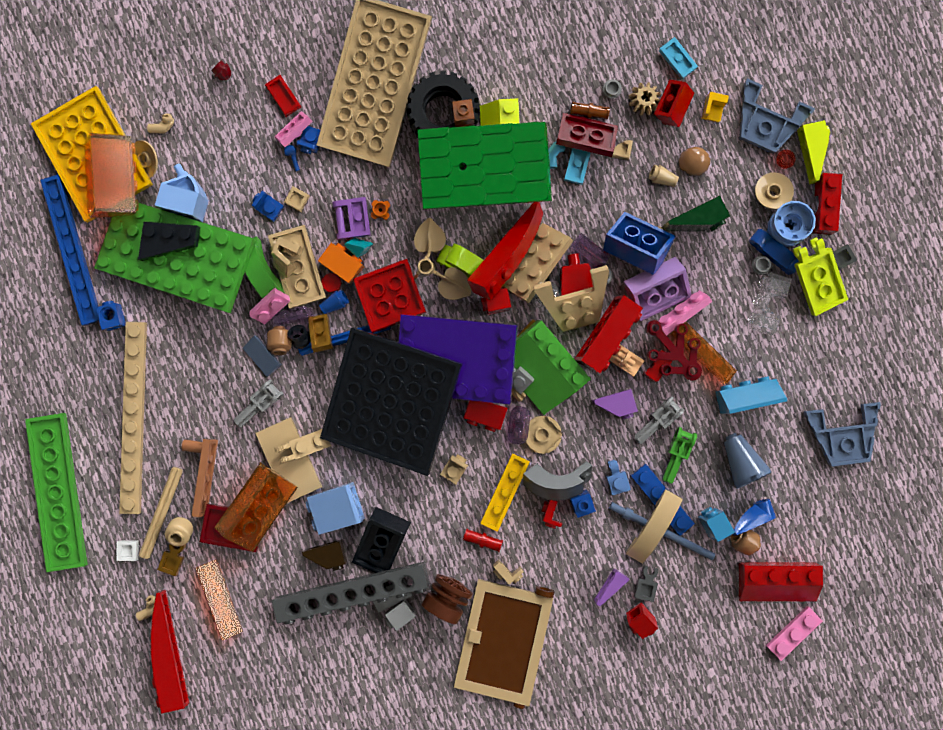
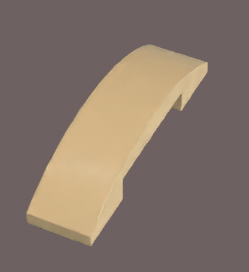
M665 489L655 505L656 508L638 537H635L626 555L643 564L665 534L683 499Z

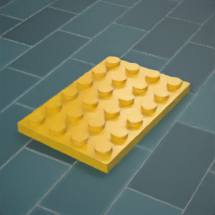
M94 86L31 123L85 222L92 221L116 207L118 203L130 199L153 185L99 87Z

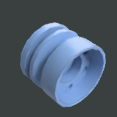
M790 201L784 203L770 217L767 223V232L783 246L793 247L813 232L816 217L813 210L807 204L800 201ZM788 223V225H789V226H792V228L790 229L789 227H786L785 225Z

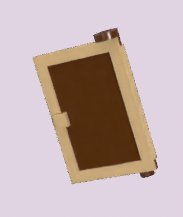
M478 579L454 688L514 702L513 706L519 709H524L525 705L530 706L555 591L536 586L535 592Z

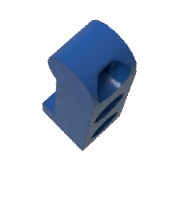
M757 229L749 239V243L761 254L768 257L772 263L787 275L795 273L796 268L794 264L799 262L794 253L772 238L766 231Z

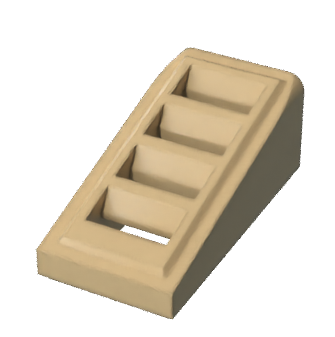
M275 249L273 252V266L285 278H288L297 268L286 256Z

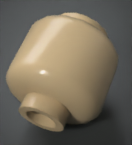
M183 517L171 520L165 531L167 542L174 546H183L188 543L193 533L192 523Z

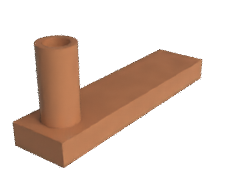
M185 439L182 442L183 451L201 453L192 509L193 517H203L206 504L209 503L218 440L203 439V442Z

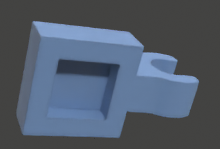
M608 461L611 475L606 476L611 494L616 495L631 490L626 472H619L617 461Z

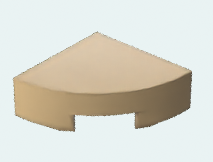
M626 140L615 146L612 157L629 160L633 141Z

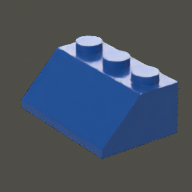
M624 212L606 234L603 251L654 275L662 265L675 239V235Z

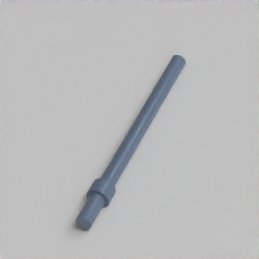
M613 502L609 506L610 510L622 515L621 517L628 521L632 520L642 526H645L648 521L635 514L634 510L628 507L623 508ZM666 530L663 535L710 560H713L715 557V553L669 530Z

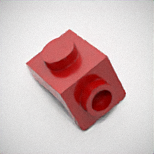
M548 500L544 501L541 512H544L542 520L545 522V526L556 529V526H562V522L552 519L558 501Z

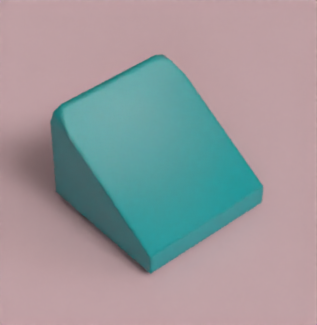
M354 238L344 245L358 258L366 254L373 243Z

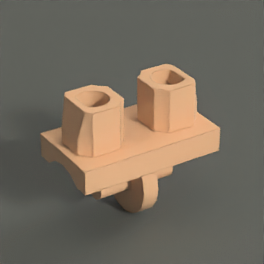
M620 345L621 348L615 356L612 355L609 361L634 377L644 363V360Z

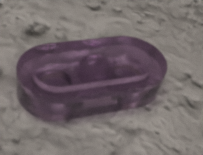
M516 406L511 410L507 436L512 444L521 445L528 438L531 415L526 407Z

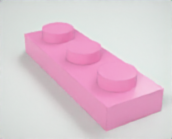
M699 290L693 293L686 301L677 305L667 315L662 316L659 322L665 335L667 336L674 331L676 325L686 322L712 302L710 296Z
M806 606L766 646L782 661L823 621L809 606Z

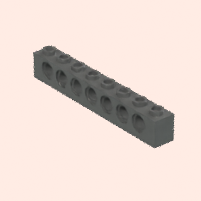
M424 561L277 596L271 601L276 622H283L286 625L295 622V619L302 618V620L311 619L315 614L319 613L321 616L329 615L332 613V610L339 609L340 612L351 609V606L357 604L358 607L369 605L370 601L374 600L380 603L389 600L388 597L391 596L401 598L407 596L408 592L422 593L429 587L430 581ZM403 577H410L413 581L412 585H406L403 582ZM385 581L392 582L394 588L388 590L385 587ZM366 586H372L375 593L369 594L366 591ZM353 590L356 598H350L347 591ZM330 594L336 596V603H333L329 600ZM310 600H317L318 607L312 606ZM292 603H296L300 610H293Z

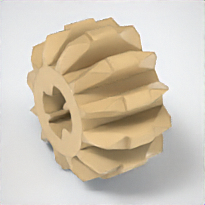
M641 82L638 88L633 87V93L629 95V99L632 100L629 106H635L634 112L640 110V116H643L644 112L647 115H651L652 110L655 111L660 102L658 97H660L661 92H655L657 86L650 88V82L646 86Z

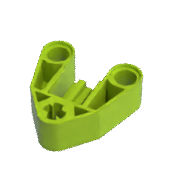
M455 243L452 247L445 244L436 260L438 264H444L446 268L455 267L465 273L468 278L484 261Z

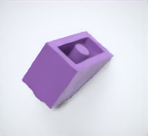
M631 389L592 400L594 405L616 417L622 416V419L633 417V413L638 412Z

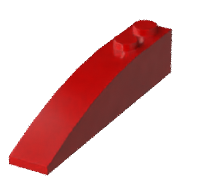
M540 202L532 203L467 279L473 293L491 300L517 269L539 229L543 217Z
M166 589L156 593L151 626L152 684L157 691L156 703L157 707L161 710V714L184 709L189 704Z

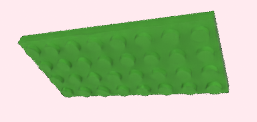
M127 199L118 203L115 207L94 268L231 314L256 240ZM143 222L197 225L200 227L197 247L166 253L160 257H151L145 261L138 260Z

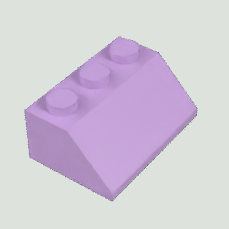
M676 257L663 262L654 275L644 271L624 281L629 299L643 308L640 312L642 314L640 321L670 308L691 296L686 269Z

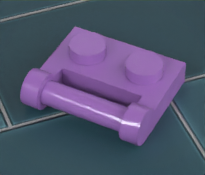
M366 197L332 202L336 213L337 240L371 236ZM343 207H348L351 230L349 232H345Z

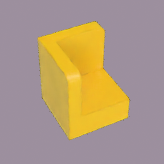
M710 92L706 96L701 119L719 123L729 96Z

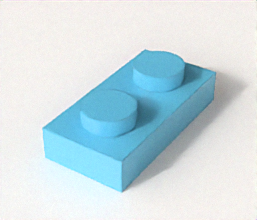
M675 37L659 49L661 55L681 80L698 67Z
M572 148L564 181L579 185L583 184L591 152Z

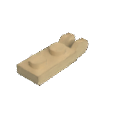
M321 429L291 440L285 445L274 448L275 453H279L290 448L292 455L282 457L279 460V463L282 464L331 446V443L320 438Z

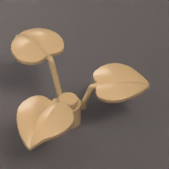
M428 218L419 226L414 237V245L417 251L427 252L425 258L418 263V271L414 276L415 281L421 273L426 276L435 274L442 279L438 284V290L444 298L457 300L470 296L471 288L465 273L455 267H450L442 275L435 270L434 263L429 259L431 252H439L443 249L446 243V236L433 219Z

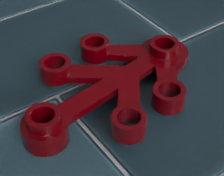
M652 320L647 322L645 325L646 333L650 336H656L669 351L659 352L656 349H652L647 352V358L650 361H657L658 359L677 360L683 366L672 367L670 364H663L660 366V373L662 375L683 374L690 381L699 379L702 374V368L697 363V349L700 347L701 342L698 338L688 340L687 345L690 350L689 360H687L684 356L685 334L688 332L687 325L681 323L675 326V346L662 331V325L659 321ZM653 324L657 325V331L652 330ZM680 326L684 328L683 333L679 332ZM693 340L697 343L696 347L691 345ZM652 352L656 353V358L654 359L651 358ZM665 366L669 368L668 373L663 371ZM692 367L695 369V374L693 375L690 373Z

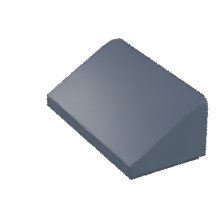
M256 335L243 347L244 351L266 377L270 376L282 365Z

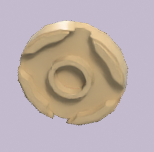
M537 416L527 423L523 435L525 443L531 450L544 454L550 453L558 447L561 442L562 432L557 421L551 417Z

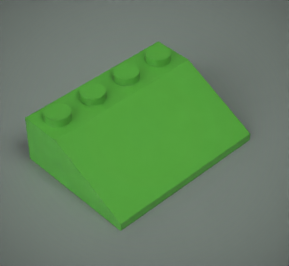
M542 320L535 321L517 337L514 367L518 369L521 366L534 378V381L524 390V393L543 415L576 393L591 380Z

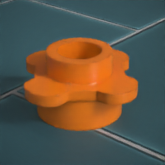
M374 200L371 204L373 210L371 217L373 219L383 218L387 220L390 216L388 213L390 203L388 201Z

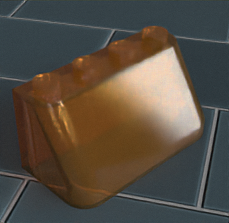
M90 133L86 139L84 155L89 218L134 215L138 211L139 203L135 199L137 181L134 180L136 162L133 161L132 155L135 154V143L132 142L131 136Z

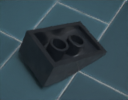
M375 507L351 563L374 573L390 570L411 522Z

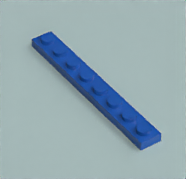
M59 174L41 179L81 325L86 326L99 322L96 307H99L64 183Z

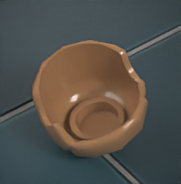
M700 147L687 148L680 155V169L690 176L702 175L710 166L709 154Z

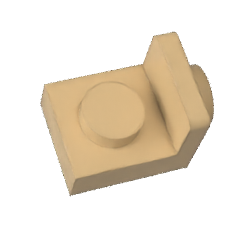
M281 237L273 241L270 249L272 251L271 255H273L275 249L281 252L282 248H284V253L294 256V254L301 255L303 248Z
M459 454L456 457L452 455L440 475L457 484L468 467V464L465 463L467 459Z

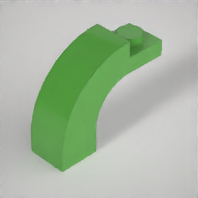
M257 236L254 237L256 241L245 270L247 277L262 298L274 288L285 294L281 281L274 275L265 260L261 240Z

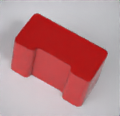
M658 359L652 363L650 368L645 369L643 375L652 382H658L662 377L659 370L660 366L671 364L673 360ZM665 366L663 368V371L665 372L668 367Z

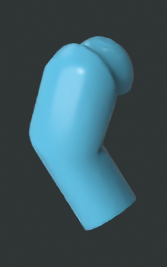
M556 142L548 149L550 169L558 167L556 157L565 150V146L558 145Z

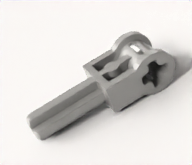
M271 379L264 383L249 398L252 403L234 419L238 427H243L259 411L266 412L284 395L282 391L280 392L272 384L273 381Z
M672 396L651 413L653 419L634 435L638 443H644L661 426L666 429L684 413V408H680L673 401L674 398Z

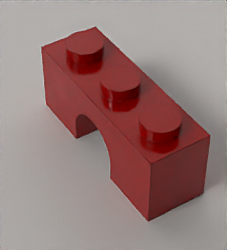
M823 172L820 180L815 182L814 196H818L819 204L817 212L814 214L816 221L812 234L832 235L839 231L843 174Z

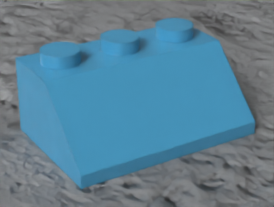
M769 376L757 378L758 382L751 383L750 380L739 382V386L733 388L732 384L720 386L721 390L715 391L720 414H731L787 402V397L777 379H770Z

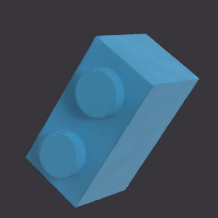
M709 507L701 511L702 515L698 516L708 537L717 542L735 533L724 511Z

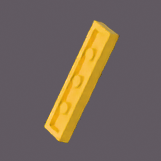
M513 453L511 454L480 524L498 532L530 461Z

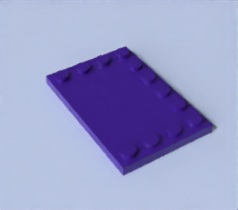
M401 315L399 343L463 363L453 394L454 399L511 404L518 325Z

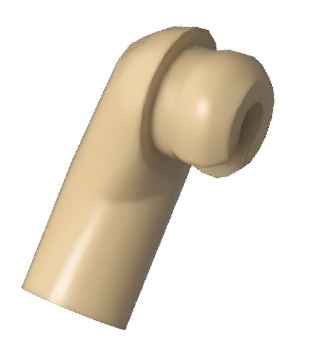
M164 114L159 124H148V133H167L174 125V119L171 114Z
M148 596L145 600L147 601L146 608L136 613V618L139 622L152 616L156 596Z

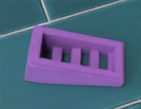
M613 569L594 598L595 603L598 606L604 604L629 581V578L617 569Z

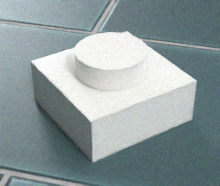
M139 540L117 541V561L138 560Z

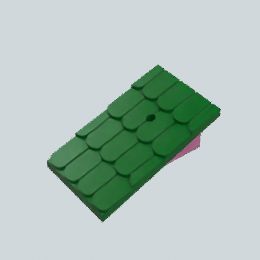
M546 122L417 130L423 209L552 201Z

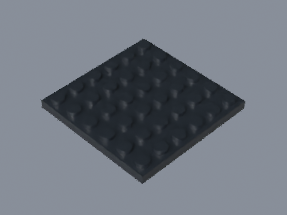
M354 327L351 328L320 438L428 476L463 363Z

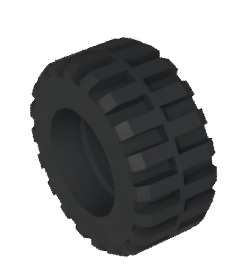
M440 71L439 75H435V72L429 73V78L426 79L423 76L419 79V84L415 83L413 85L412 93H409L407 98L406 111L410 128L417 138V130L455 127V123L439 126L427 119L425 114L427 104L439 96H449L457 101L472 99L474 111V125L472 126H477L480 111L479 98L477 93L474 92L472 84H467V79L463 76L458 78L457 73L451 72L450 75H447L446 71Z

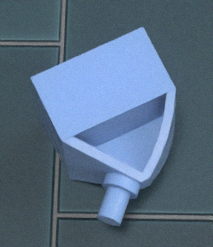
M176 164L173 168L177 173V178L161 183L155 206L161 210L203 222L209 200L196 179L188 174L187 171H184L181 164Z

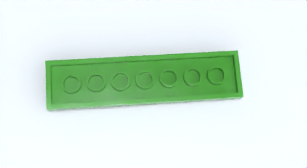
M66 413L25 419L46 572L88 565L67 415Z

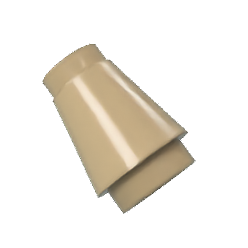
M654 165L649 173V179L652 180V183L675 187L679 179L678 176L661 165Z

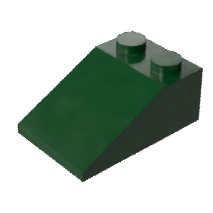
M718 196L667 221L661 228L664 231L704 232L710 229L712 232L726 224L725 220L730 217V214L721 196Z

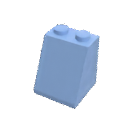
M354 482L307 497L306 507L308 512L312 513V526L314 531L318 532V535L361 523L365 519Z

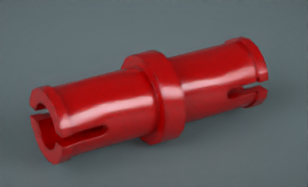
M466 529L463 541L477 544L480 548L486 547L500 552L503 540L487 536V533L483 532L481 534Z

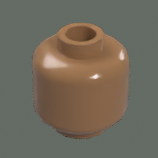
M274 326L272 330L267 332V349L273 355H285L292 348V341L288 338V330L284 326Z
M748 530L739 535H731L732 547L745 555H752L760 549V535L753 530Z

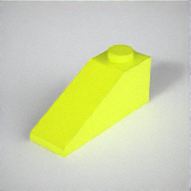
M825 120L802 125L797 130L809 185L820 180L830 136V129L826 126Z

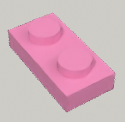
M276 288L272 289L249 311L250 317L266 324L290 302L289 296Z

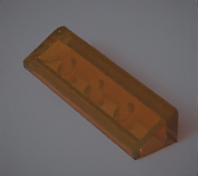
M684 322L683 324H686L688 327V332L685 334L684 347L689 351L688 340L698 338L701 345L697 349V360L723 385L727 384L737 370L687 322ZM680 326L679 332L683 333L684 328ZM674 330L670 334L676 338V332ZM695 340L691 342L693 347L697 345Z
M217 559L197 566L195 569L221 640H226L243 632Z

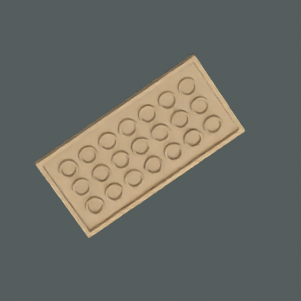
M356 0L317 146L390 168L406 113L407 98L409 93L412 92L432 16L379 0Z

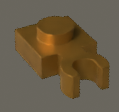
M169 544L170 552L164 551L157 570L177 576L184 559L179 554L185 549L186 544L180 546L179 549Z

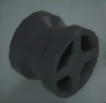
M295 325L288 330L287 335L292 341L294 348L302 349L309 345L311 339L303 325Z

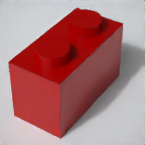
M669 79L654 115L664 125L680 127L694 96V91L686 82Z
M500 289L491 300L481 298L483 312L487 311V315L510 311L511 303L508 289Z
M469 400L464 418L467 419L466 423L477 426L480 423L485 425L484 429L496 432V429L501 430L508 408L491 402Z

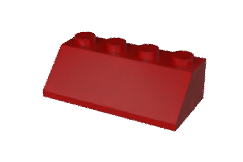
M625 295L614 297L600 318V322L597 323L575 356V361L595 373L605 372L610 365L609 360L612 355L615 356L620 350L621 346L619 344L630 335V328L633 323H637L641 318L642 314L640 312L643 308Z
M739 562V601L817 602L823 587L822 565L816 562Z

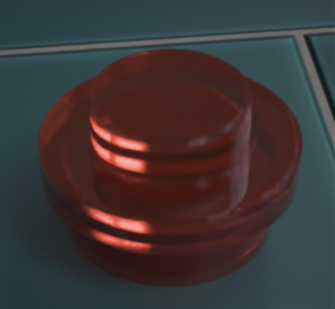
M782 150L776 156L778 166L783 169H788L795 164L796 157L791 150Z

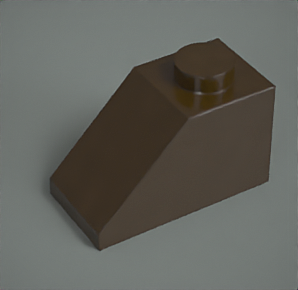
M342 539L302 551V555L326 570L331 568L333 571L340 570L348 562Z

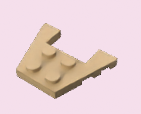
M607 265L590 270L593 287L554 298L550 281L533 285L535 293L562 332L600 322L609 275Z

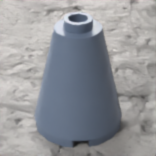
M734 433L726 437L727 441L724 442L734 485L737 489L772 473L769 466L742 435L737 436Z

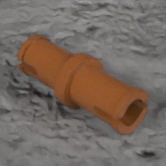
M572 101L570 114L584 115L586 118L608 119L610 107Z

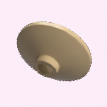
M143 140L136 141L132 148L148 177L152 178L158 168L156 152L150 143Z
M781 173L765 174L758 180L755 186V196L758 202L768 209H778L784 203L790 202L794 195L792 182ZM770 191H774L776 195L772 196Z

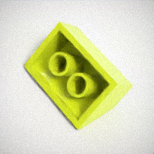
M518 98L498 99L480 106L481 126L519 123Z

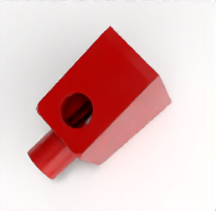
M579 254L567 255L569 266H563L560 270V296L593 287L589 263L580 264Z

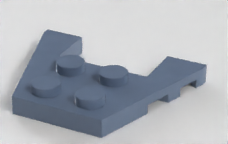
M747 78L743 90L739 139L775 154L813 113L815 108L799 101L791 118H787L756 104L755 102L763 85Z
M881 402L860 404L863 424L826 429L823 409L804 411V415L829 466L871 462L875 440L874 431L878 423L877 415Z

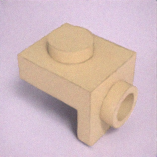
M500 560L493 564L495 568L493 572L500 580L504 578L509 585L512 582L514 584L523 577L522 573L524 571L521 566L511 573Z

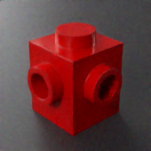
M642 603L626 613L629 628L642 639L653 635L658 630L656 618Z

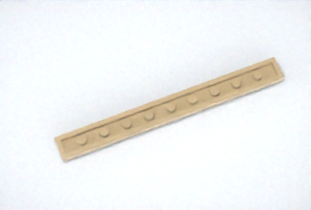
M126 322L119 514H141L146 322Z

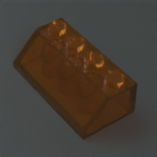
M260 462L221 517L215 529L224 538L253 552L298 487Z

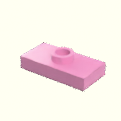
M301 111L274 138L286 147L294 139L298 138L302 131L313 121Z

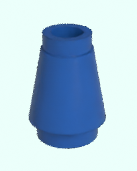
M336 290L319 306L321 311L326 314L345 308L349 300L343 290Z

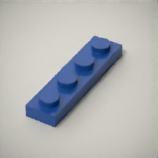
M644 464L630 476L651 502L656 505L666 488L648 465ZM679 506L670 525L681 536L695 523Z

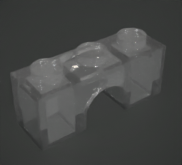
M771 272L761 277L758 285L761 288L759 295L757 294L753 301L755 308L754 312H751L749 315L748 323L750 325L748 329L767 335L776 334L781 316L771 312L769 301L772 297L778 299L787 298L792 279Z

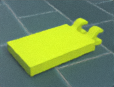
M815 237L809 241L815 254L808 256L807 248H801V246L794 248L793 253L799 260L794 266L811 315L818 316L847 301L848 297L832 248H825L824 240L822 238L818 240Z

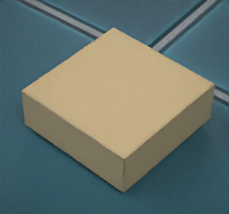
M292 186L283 203L302 212L310 195Z

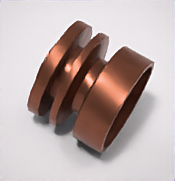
M437 574L435 580L438 583H432L431 585L437 594L428 592L421 605L434 616L448 623L457 624L463 614L462 609L457 604L467 606L468 601L465 598L471 599L473 593L458 580Z

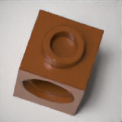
M472 99L453 101L452 109L455 127L474 125Z

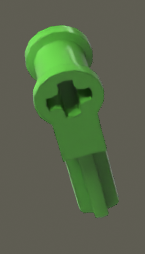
M682 427L676 429L668 450L672 456L663 476L665 482H674L682 459L688 460L697 439V433H689L682 430Z

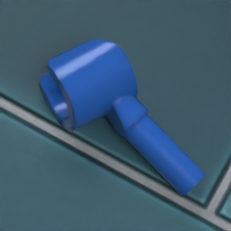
M287 145L284 147L285 156H291L295 171H299L296 148L293 145Z

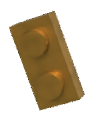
M327 313L308 318L313 352L332 349Z

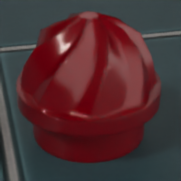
M222 60L211 70L215 74L214 77L219 80H228L231 76L229 64H225Z

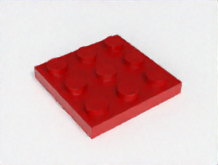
M407 259L353 279L372 333L399 324L402 314L420 316L427 313Z

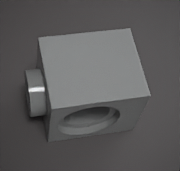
M405 599L386 612L385 616L387 618H385V621L390 628L394 627L397 631L415 618L416 612Z

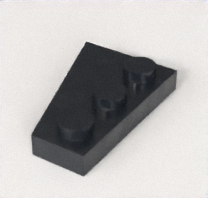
M143 222L138 260L145 261L151 257H160L166 253L197 247L200 227L197 225Z

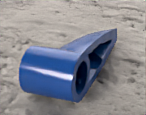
M770 499L754 502L753 506L739 519L734 528L735 533L733 535H739L775 519L776 516Z

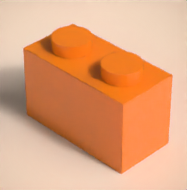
M331 242L318 262L352 285L353 279L364 268L361 264L362 260L354 254L352 256L346 253L347 249L341 244L337 243L334 245Z

